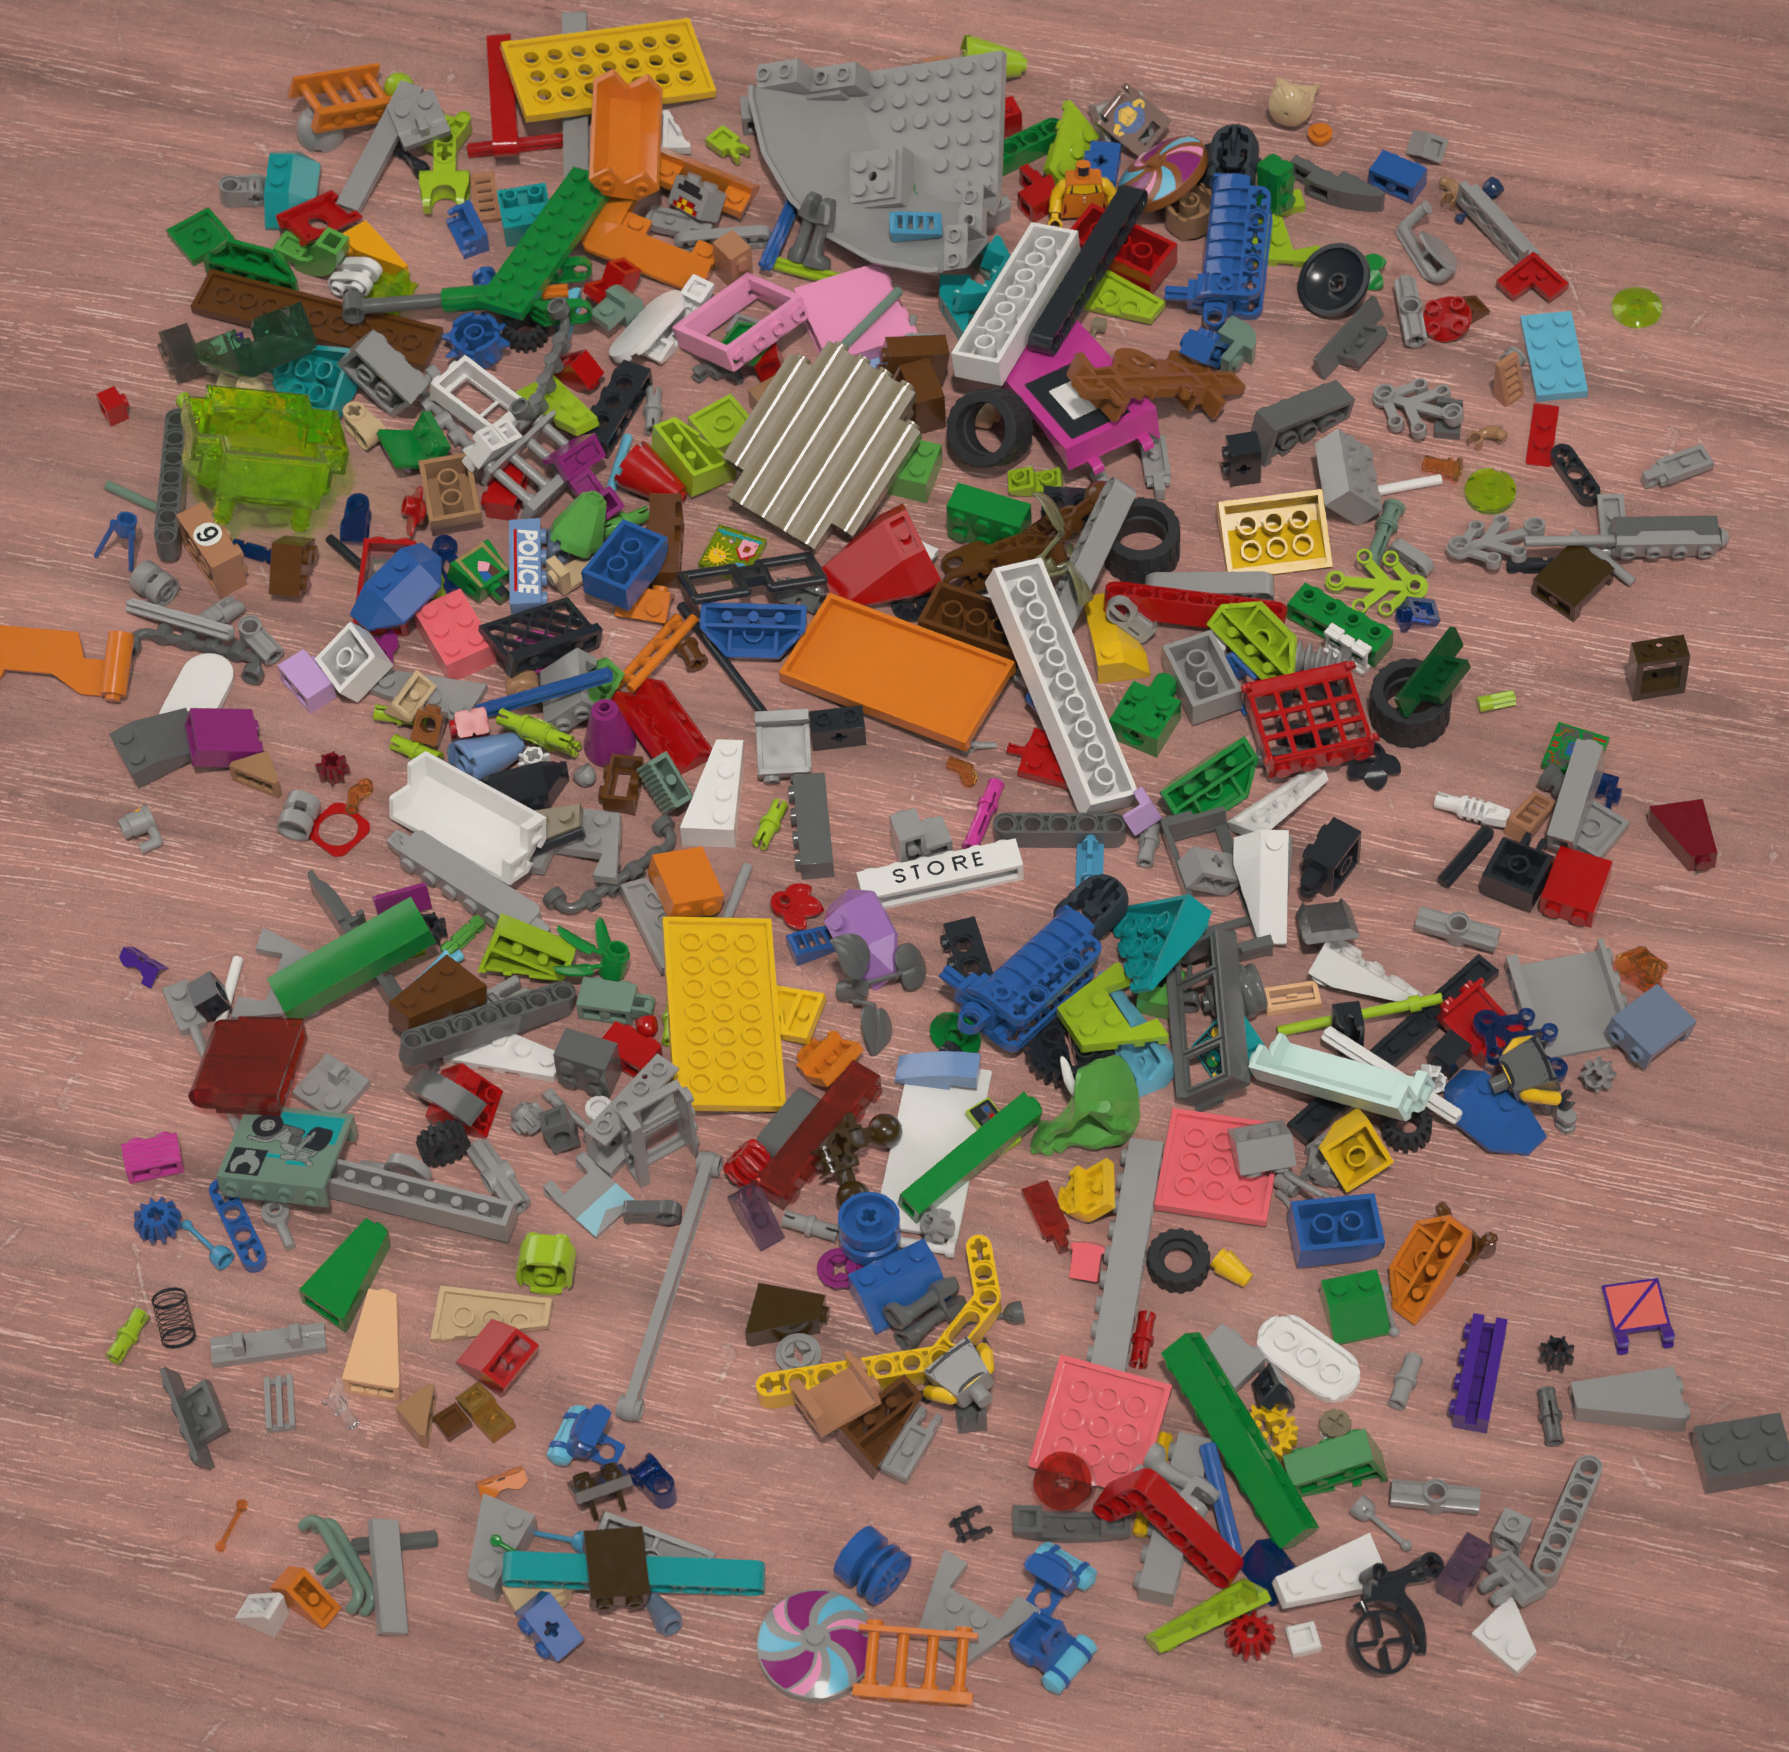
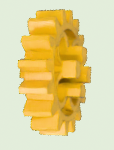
M1251 1405L1250 1415L1256 1421L1255 1423L1267 1442L1268 1435H1272L1271 1442L1276 1447H1270L1279 1462H1282L1283 1453L1290 1454L1292 1446H1297L1298 1426H1294L1295 1417L1290 1416L1287 1418L1288 1409L1284 1408L1278 1411L1276 1405L1270 1411L1263 1405H1261L1260 1409H1257L1255 1405ZM1259 1420H1263L1265 1422V1431L1263 1432L1262 1423Z

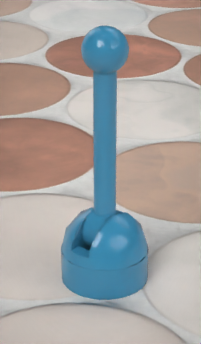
M186 1219L182 1222V1228L186 1231L189 1230L211 1251L209 1259L218 1270H223L232 1263L234 1253L224 1245L213 1246L193 1227L192 1221Z
M537 1530L534 1534L537 1537L569 1542L575 1552L585 1554V1551L582 1549V1536L585 1530L578 1531L573 1537Z

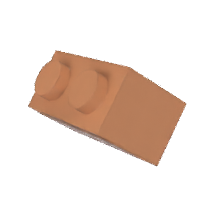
M731 230L712 242L716 275L727 286L747 272L754 275L751 247L735 231Z

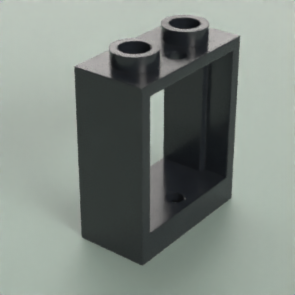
M1329 683L1333 697L1342 696V687ZM1323 684L1304 688L1308 700L1320 701L1327 699ZM1298 690L1286 692L1284 708L1292 707L1294 698L1301 699ZM1341 703L1336 704L1338 713L1340 712ZM1331 709L1329 713L1328 722L1334 721ZM1281 717L1277 733L1285 731L1281 721ZM1289 723L1291 730L1306 727L1305 725ZM1336 727L1318 731L1322 746L1332 744ZM1312 732L1293 736L1297 749L1316 748ZM1287 738L1277 740V745L1290 747Z

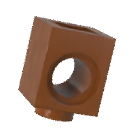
M427 703L426 706L418 708L410 740L435 747L439 745L442 740L448 713L441 711L442 707ZM425 717H430L435 721L434 730H428L424 726Z

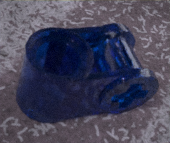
M355 493L348 497L344 517L340 525L341 542L363 544L364 538H369L372 513L369 509V498L365 494Z
M647 1453L645 1459L634 1468L629 1467L626 1469L631 1476L633 1485L654 1506L659 1509H669L676 1503L677 1491L674 1479L661 1466L654 1455ZM661 1489H668V1491L664 1493L658 1492Z

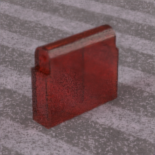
M239 1016L238 1020L220 1019L216 1021L188 1095L190 1102L199 1108L216 1109V1113L281 1116L308 1039L303 1018Z

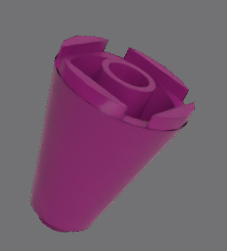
M601 699L592 706L583 741L586 757L598 767H603L605 763L610 762L611 753L634 756L636 748L634 732L618 705L610 699Z

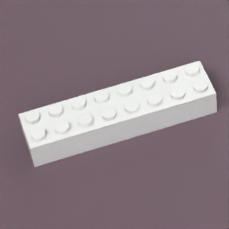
M1034 222L1030 223L951 353L955 377L999 386L1003 385L1026 347L1032 328L1080 252L1078 231Z

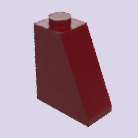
M1703 799L1649 806L1648 826L1688 871H1706L1710 868H1715L1718 852Z

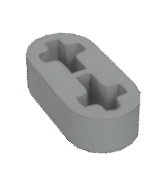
M1396 539L1387 548V551H1395L1398 554L1399 562L1413 575L1417 574L1426 578L1434 570L1432 560L1403 539ZM1389 556L1395 562L1396 559L1393 556Z

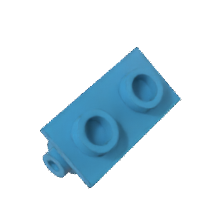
M1094 835L1085 836L1082 844H1077L1076 887L1090 876L1103 874L1104 844H1099Z

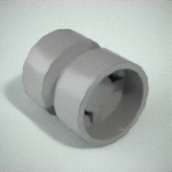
M151 560L141 562L132 572L129 581L130 587L136 592L146 596V599L153 604L164 607L175 598L180 585L175 577L163 571L162 568Z
M293 790L287 796L283 806L284 810H282L276 828L280 834L291 840L304 841L308 839L314 825L313 821L316 820L321 808V802L317 797L306 791Z

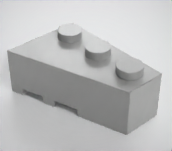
M483 1493L467 1576L472 1593L498 1603L503 1594L502 1587L504 1586L502 1585L503 1554L507 1551L500 1546L493 1547L490 1544V1538L494 1534L500 1535L502 1541L515 1550L527 1551L535 1537L536 1530L538 1531L535 1515Z

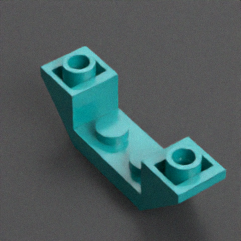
M996 234L991 243L987 242L980 255L984 256L980 267L991 271L989 276L991 280L986 279L982 285L968 278L963 287L958 285L952 299L956 300L952 311L958 313L979 309L1011 256L1001 236Z

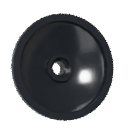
M1332 243L1319 248L1305 261L1299 274L1298 291L1302 302L1312 312L1326 317L1339 316L1350 311L1363 299L1370 283L1368 261L1357 248L1349 244ZM1341 283H1344L1343 286L1340 289H1338L1339 285Z

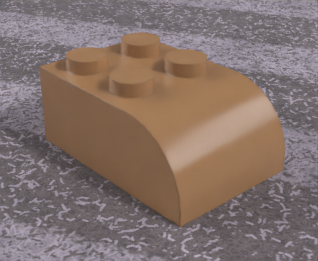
M465 453L418 461L431 530L482 521L474 473L470 472L462 463L463 458L466 456Z

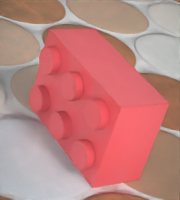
M461 589L426 603L414 615L418 632L446 678L460 680L497 663L495 651L478 632L479 625L482 624Z

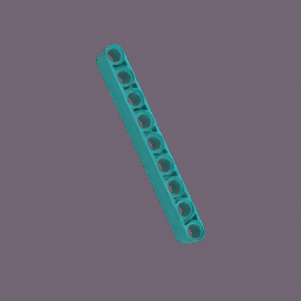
M532 1551L505 1552L502 1561V1585L515 1588L589 1590L585 1554ZM646 1556L650 1593L760 1596L765 1593V1563L763 1561Z

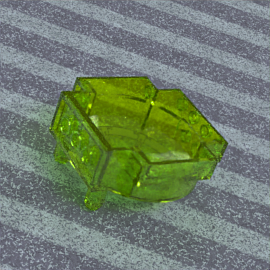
M206 384L205 397L184 395L180 417L184 433L181 463L186 473L192 479L214 492L215 501L212 513L214 522L220 525L229 524L233 519L235 502L259 507L292 508L291 528L297 532L307 531V528L310 527L313 510H319L321 497L329 495L333 491L337 474L345 475L349 449L338 411L312 408L308 394Z

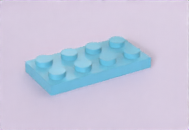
M1563 311L1522 315L1520 317V325L1536 402L1587 397L1588 388L1572 312Z

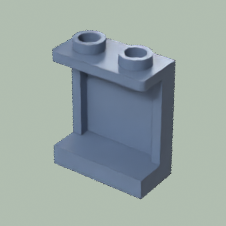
M1656 984L1614 1015L1606 1029V1034L1612 1042L1618 1044L1629 1055L1633 1062L1646 1069L1655 1056L1675 1041L1680 1039L1683 1042L1690 1037L1697 1021L1662 987Z

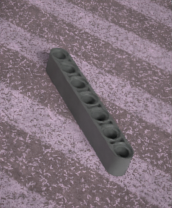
M180 408L170 410L165 416L154 528L157 554L159 558L167 561L177 558L181 551L182 538L176 515L183 512L185 508L189 465L186 446L187 439H191V428L188 413Z
M558 981L408 1029L401 1035L399 1059L405 1065L415 1066L567 1017L573 1012L576 995L575 986L567 981Z

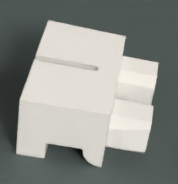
M507 417L492 425L476 431L472 436L476 443L462 449L466 454L462 463L470 472L480 469L493 459L495 461L500 459L523 436Z

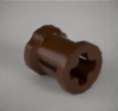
M694 637L685 638L676 646V652L684 658L686 662L685 667L689 672L700 671L708 663L707 656L701 653L698 648L699 643Z

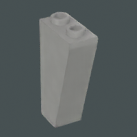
M1577 738L1547 832V847L1559 850L1560 846L1576 849L1604 773L1603 745L1594 740H1581Z
M1674 1366L1570 1383L1569 1399L1574 1419L1578 1422L1681 1432L1685 1431L1686 1421L1690 1419L1689 1405L1687 1402H1683L1681 1396L1684 1393L1682 1378L1680 1376L1676 1377Z

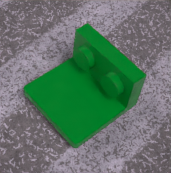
M422 411L412 430L379 429L377 432L379 440L394 466L398 469H420L418 461L447 456L451 448L431 411Z

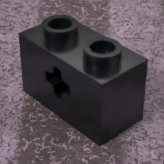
M1257 431L1226 435V446H1222L1224 462H1221L1223 478L1228 477L1230 487L1261 483L1262 450Z
M862 705L809 711L813 751L866 745Z

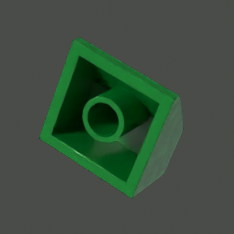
M1377 1269L1321 1280L1320 1299L1334 1342L1338 1345L1390 1335L1385 1296Z

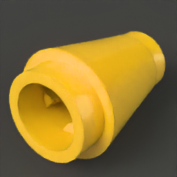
M1225 1248L1220 1250L1210 1264L1215 1269L1214 1273L1243 1288L1254 1276L1232 1250L1227 1251Z

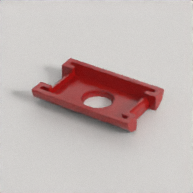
M330 190L277 214L276 220L281 229L287 228L300 239L299 244L305 246L318 240L326 230V228L319 229L311 226L308 223L311 219H321L327 223L329 228L338 231L362 220L363 216L356 210L347 213L336 203L339 196Z

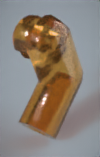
M952 756L948 758L946 769L959 773L961 783L964 786H974L978 780L974 765Z
M362 778L359 783L349 789L345 807L347 813L352 815L358 813L360 803L372 794L373 782L370 779Z

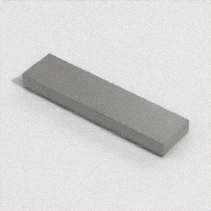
M372 1518L367 1522L377 1635L405 1636L408 1634L399 1522L392 1519Z

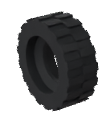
M1172 1228L1164 1233H1159L1158 1237L1151 1241V1246L1148 1247V1274L1151 1276L1152 1282L1158 1285V1288L1167 1290L1168 1293L1184 1294V1292L1194 1291L1195 1288L1203 1284V1281L1208 1277V1271H1210V1251H1208L1207 1243L1203 1241L1199 1234H1195L1192 1230H1184V1228ZM1175 1249L1187 1251L1192 1256V1266L1182 1273L1170 1271L1164 1262L1165 1256L1170 1251Z

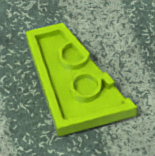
M1107 270L1084 310L1152 324L1166 305L1165 301Z

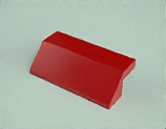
M646 678L635 693L621 691L614 693L611 700L618 705L626 721L653 759L667 751L681 775L708 761L713 748L665 681Z

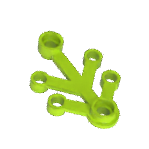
M1360 549L1357 552L1356 561L1360 566H1364L1374 578L1348 577L1340 571H1331L1325 578V587L1333 594H1339L1345 588L1373 590L1363 599L1358 598L1352 603L1354 610H1356L1355 606L1357 604L1364 605L1365 608L1361 612L1365 614L1368 608L1388 592H1400L1391 601L1386 600L1379 604L1378 613L1382 618L1392 617L1394 611L1407 600H1420L1428 592L1426 579L1421 575H1411L1399 562L1398 554L1395 551L1384 553L1383 564L1387 568H1392L1401 581L1391 580L1372 559V553L1368 549ZM1362 554H1366L1369 556V559L1362 561L1359 557ZM1393 556L1396 560L1393 563H1388L1386 558ZM1338 577L1341 581L1338 584H1334L1331 582V579ZM1413 583L1419 584L1420 588L1417 590H1412L1410 588V585ZM1384 606H1389L1391 611L1384 613L1381 609Z

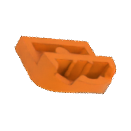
M828 1031V1037L821 1041H818L816 1038L811 1039L810 1043L805 1044L798 1052L797 1059L799 1063L796 1066L808 1083L823 1087L834 1084L838 1080L839 1075L847 1067L853 1065L857 1057L864 1051L859 1042L842 1039L838 1031Z

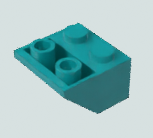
M546 182L496 190L506 247H513L518 244L549 201Z

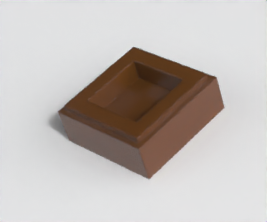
M456 1402L432 1417L433 1423L448 1442H451L473 1427L470 1419Z

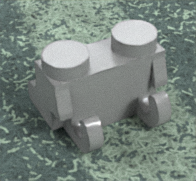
M1328 1132L1317 1137L1315 1141L1306 1145L1305 1153L1309 1157L1307 1167L1301 1171V1178L1306 1181H1313V1183L1324 1187L1331 1186L1335 1188L1340 1182L1318 1148Z

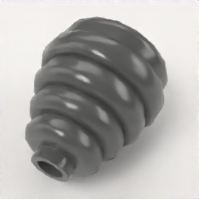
M1239 964L1243 1011L1245 1016L1252 1018L1258 1015V1011H1265L1267 1009V997L1256 966L1254 964H1247L1245 966ZM1213 981V985L1205 987V995L1200 996L1204 1011H1211L1212 1015L1217 1017Z

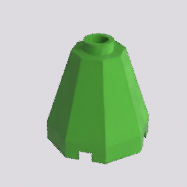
M596 491L581 493L553 521L550 528V539L554 543L558 539L561 542L560 548L570 554L582 558H589L591 553L595 555L603 545L606 501L603 499V496Z

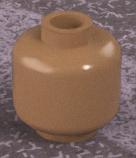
M534 670L520 673L512 678L507 675L505 678L506 695L540 686L539 677Z

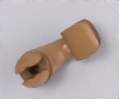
M1443 176L1440 179L1439 187L1445 189L1446 192L1442 194L1441 207L1445 203H1451L1450 210L1453 211L1456 208L1459 184L1452 177Z
M1486 426L1479 431L1470 432L1467 445L1475 441L1477 442L1475 450L1480 451L1483 447V439L1490 438L1503 443L1508 437V432L1501 426Z

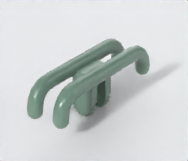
M308 1515L298 1522V1529L306 1531L311 1527L314 1534L321 1535L329 1549V1552L314 1566L315 1573L324 1575L336 1566L322 1580L323 1587L326 1590L332 1589L346 1578L352 1589V1598L345 1606L346 1612L353 1614L359 1608L361 1616H368L375 1608L373 1581L341 1525L334 1519L322 1518L318 1515ZM364 1590H365L366 1600H365L364 1604L361 1606V1604H362V1602H363V1599H364Z

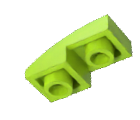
M1033 466L1008 471V492L1010 495L1034 497L1032 494L1035 492L1043 493L1044 486L1064 487L1063 472L1060 467L1035 472Z

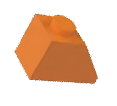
M287 1566L270 1587L274 1593H281L284 1596L288 1608L323 1630L342 1608L303 1567Z

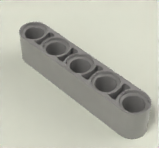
M1265 571L1154 572L1145 577V585L1274 601V577L1271 573Z
M1584 1455L1576 1462L1535 1557L1533 1573L1548 1589L1553 1588L1558 1583L1600 1485L1603 1466L1599 1458L1594 1455ZM1591 1471L1594 1473V1475L1588 1476L1583 1474L1582 1472ZM1573 1495H1580V1496H1582L1584 1499H1582V1500H1576V1499L1572 1498V1496H1573ZM1569 1519L1573 1521V1524H1564L1561 1520ZM1556 1543L1560 1544L1563 1548L1554 1549L1550 1545ZM1547 1568L1550 1569L1552 1573L1545 1574L1542 1573L1540 1569Z

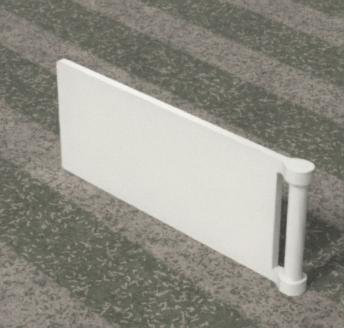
M980 1069L977 1088L951 1085L950 1090L904 1084L897 1116L902 1124L903 1133L897 1145L890 1149L881 1194L888 1196L897 1205L900 1211V1230L902 1232L926 1235L920 1229V1222L916 1224L897 1204L899 1195L977 1130L965 1113L966 1110L988 1097L992 1077L991 1070ZM970 1180L936 1207L937 1209L941 1208L951 1212L949 1218L955 1221V1231L947 1243L941 1244L925 1240L932 1253L945 1254L946 1258H955ZM901 1237L899 1248L909 1246L920 1239Z

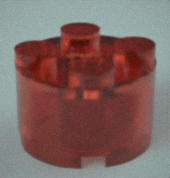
M1059 1451L1049 1454L1042 1459L1035 1472L1033 1485L1040 1501L1048 1507L1059 1511H1076L1088 1504L1095 1495L1096 1475L1091 1464L1082 1456ZM1062 1475L1071 1478L1068 1488L1059 1486V1482L1063 1480Z

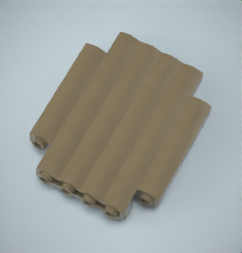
M827 341L812 366L809 365L811 361L799 353L794 356L789 353L722 457L725 463L742 472L727 496L729 501L815 554L819 552L833 528L850 539L855 538L864 529L922 439V434L919 431L920 427L910 420L914 415L912 406L917 400L916 393L913 391L915 388L904 380H901L900 383L891 378L893 374L883 367L876 369L870 366L871 361L865 356L850 354L848 352L849 348L839 341L835 343Z

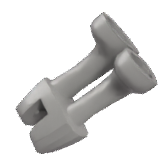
M1154 1443L1150 1447L1143 1465L1139 1464L1133 1470L1135 1472L1142 1468H1150L1160 1474L1166 1481L1182 1488V1492H1177L1203 1519L1208 1513V1508L1201 1501L1212 1505L1220 1497V1492L1202 1476H1189L1168 1464L1166 1461V1450L1158 1443Z

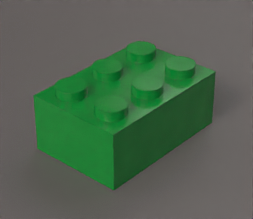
M959 482L946 505L948 537L957 542L972 543L982 541L990 545L999 540L1020 534L1032 525L1030 503Z

